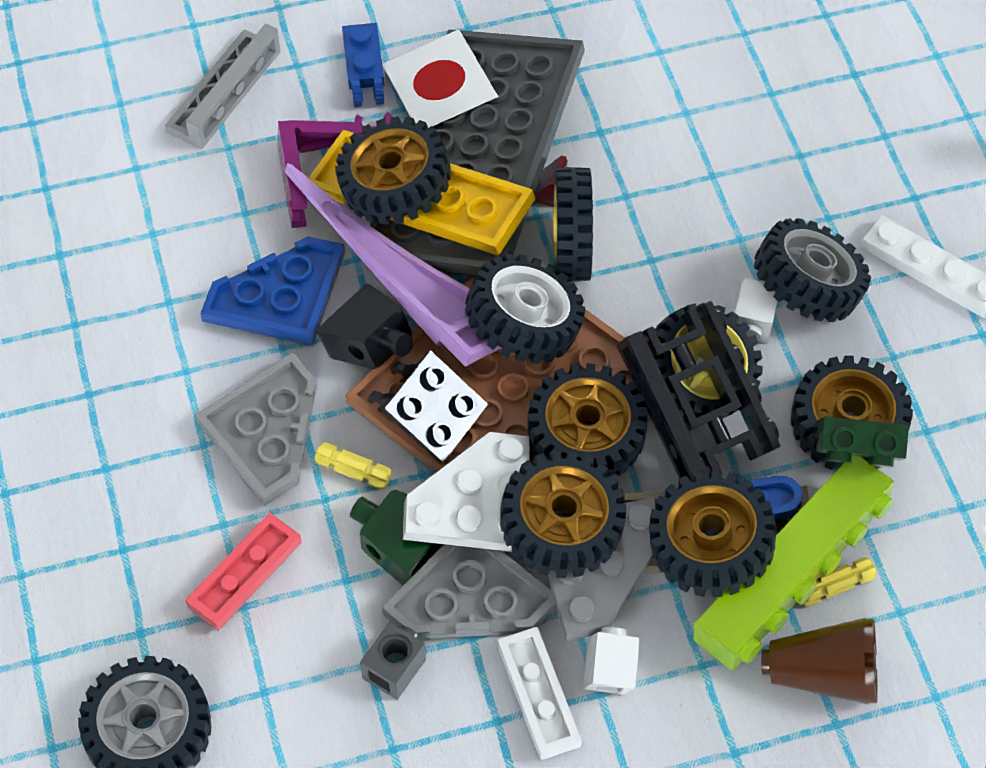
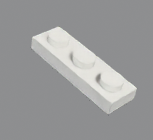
M538 627L497 639V647L540 760L581 747L582 740Z

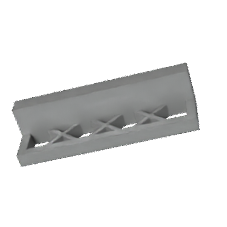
M266 23L257 34L244 29L165 124L166 132L203 149L279 55L278 29ZM248 43V45L246 46V48H245V49L241 52V54H240V51H241V50L245 47V45ZM185 119H187V129L180 126Z

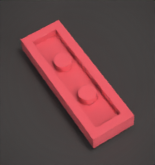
M269 512L185 600L187 607L219 631L302 543L301 535Z

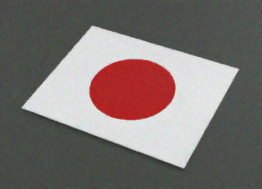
M459 29L382 64L410 117L414 118L415 123L419 120L426 122L428 128L498 97Z

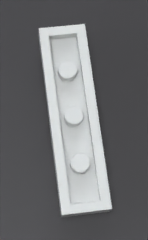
M883 215L880 216L863 238L860 248L986 320V273Z

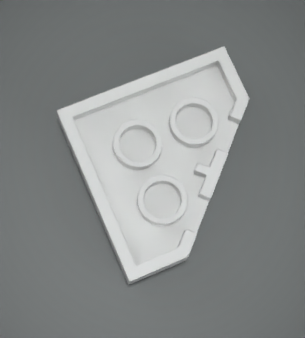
M489 432L411 491L404 501L403 540L512 552V546L507 547L503 539L504 532H501L500 508L506 484H509L510 476L515 470L519 472L521 464L529 460V436Z

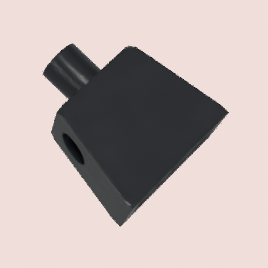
M367 283L316 329L330 358L371 369L379 368L393 354L401 357L406 356L413 346L412 330L403 310L398 304Z

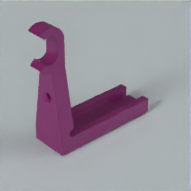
M389 112L383 118L386 124H390L392 117ZM357 114L355 116L354 122L278 121L277 146L291 228L306 227L307 222L304 209H307L308 204L306 196L285 173L287 163L293 165L302 173L298 150L300 153L330 148L343 130L363 135V117Z

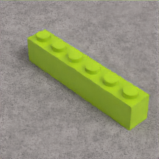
M852 456V463H843L776 535L773 559L770 565L767 564L764 575L761 578L755 575V583L749 588L740 584L739 593L730 595L727 588L722 593V597H718L694 623L693 641L732 672L742 661L746 664L750 663L762 647L760 641L769 632L776 634L784 626L789 617L787 612L796 602L800 605L805 603L815 590L816 584L814 582L823 573L828 576L836 569L842 559L840 554L848 545L855 547L859 544L868 530L866 525L874 517L881 519L887 513L894 501L890 497L894 480L873 465H868V462L860 456Z

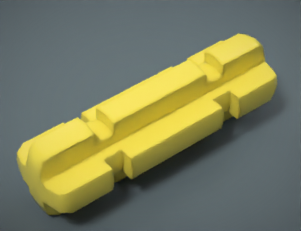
M323 442L316 451L315 462L328 469L332 465L334 466V471L363 483L366 479L368 480V485L383 490L390 482L392 470L387 466L379 463L374 466L372 465V460L345 449L339 452L338 446L328 442Z
M868 557L860 558L853 561L852 566L845 564L836 568L828 576L823 573L814 582L816 584L815 590L803 604L811 606L821 602V597L828 599L855 588V583L862 585L872 581L877 572L871 559Z

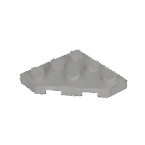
M294 353L289 354L195 414L198 425L264 506L298 485L317 384L316 378Z
M654 497L624 503L626 504V519L620 542L616 550L613 551L611 558L605 564L601 561L598 569L590 572L586 568L583 576L574 577L571 571L567 573L566 578H556V571L550 570L547 577L566 641L592 636L596 632H601L603 627H611L619 609L626 598H629L644 574L646 566L653 557L649 524L651 511L655 509L656 501Z
M444 544L382 606V614L400 629L405 626L418 633L422 639L515 634L538 627L554 611L556 605L552 591L503 551Z

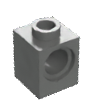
M389 622L360 661L362 679L398 700L426 661L425 643L421 636L408 627L403 626L400 629ZM392 653H401L406 656L403 661L398 663H391L385 659Z

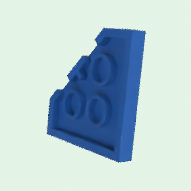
M306 237L295 242L294 248L278 256L272 253L247 265L246 271L228 279L227 276L213 281L200 313L202 322L313 345L317 335L316 329L322 321L345 255L344 244Z

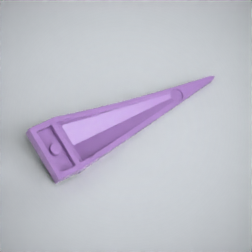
M287 163L285 173L436 345H445L465 367L501 349V347L497 346L492 350L487 346L489 338L480 340L475 334L477 328L470 327L468 323L470 316L465 314V301L470 288L441 273L382 235L342 206L297 168Z

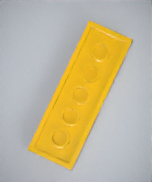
M343 130L312 172L309 179L337 202L348 205L341 192L335 173V166H338L336 162L338 154H343L341 147L345 142L352 144L350 136L354 134L353 132ZM450 163L451 180H448L449 187L447 192H441L442 199L436 204L430 201L432 209L426 214L421 209L417 210L419 217L411 220L409 215H404V223L401 224L499 256L535 201L533 189Z

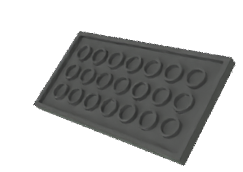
M448 29L447 34L452 33L456 30ZM460 30L498 97L433 126V128L440 135L451 164L533 189L535 194L585 52L583 40ZM528 211L500 253L499 257L501 259L505 254L513 255ZM378 218L374 223H370V226L439 271L477 275L484 263L487 261L490 263L492 258L497 257V255L401 223L395 224L392 220L389 221L388 225L380 224Z

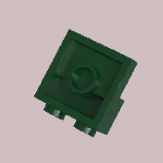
M824 416L815 421L813 438H818L817 452L827 453V461L852 463V456L869 457L868 465L894 467V460L906 459L909 425Z

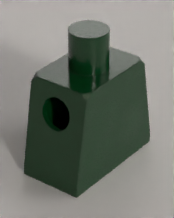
M392 490L379 506L362 496L355 502L350 512V518L364 525L360 531L361 548L403 586L444 544L403 540L404 501L408 494Z

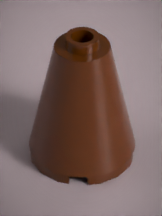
M861 618L770 640L769 649H762L761 652L762 674L770 675L772 684L863 704L877 703L878 677L876 669L874 619Z

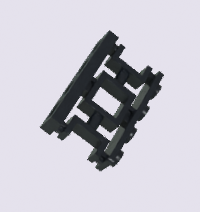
M712 301L688 310L681 316L689 333L661 344L652 326L642 332L639 331L627 336L616 345L639 394L641 393L645 399L647 412L679 479L687 475L690 482L694 481V473L704 471L705 479H710L712 471H721L714 455L742 443L750 461L780 448L778 428L775 422L766 416L761 405L762 396L760 390L753 381L749 380L743 367L744 357L742 352L735 344H732L726 332V319L723 313L718 308H715ZM704 336L714 357L696 364L687 344ZM673 351L682 371L664 380L654 358ZM707 370L724 406L696 418L680 382ZM739 409L748 431L731 438L721 416ZM707 423L717 445L699 453L689 431Z

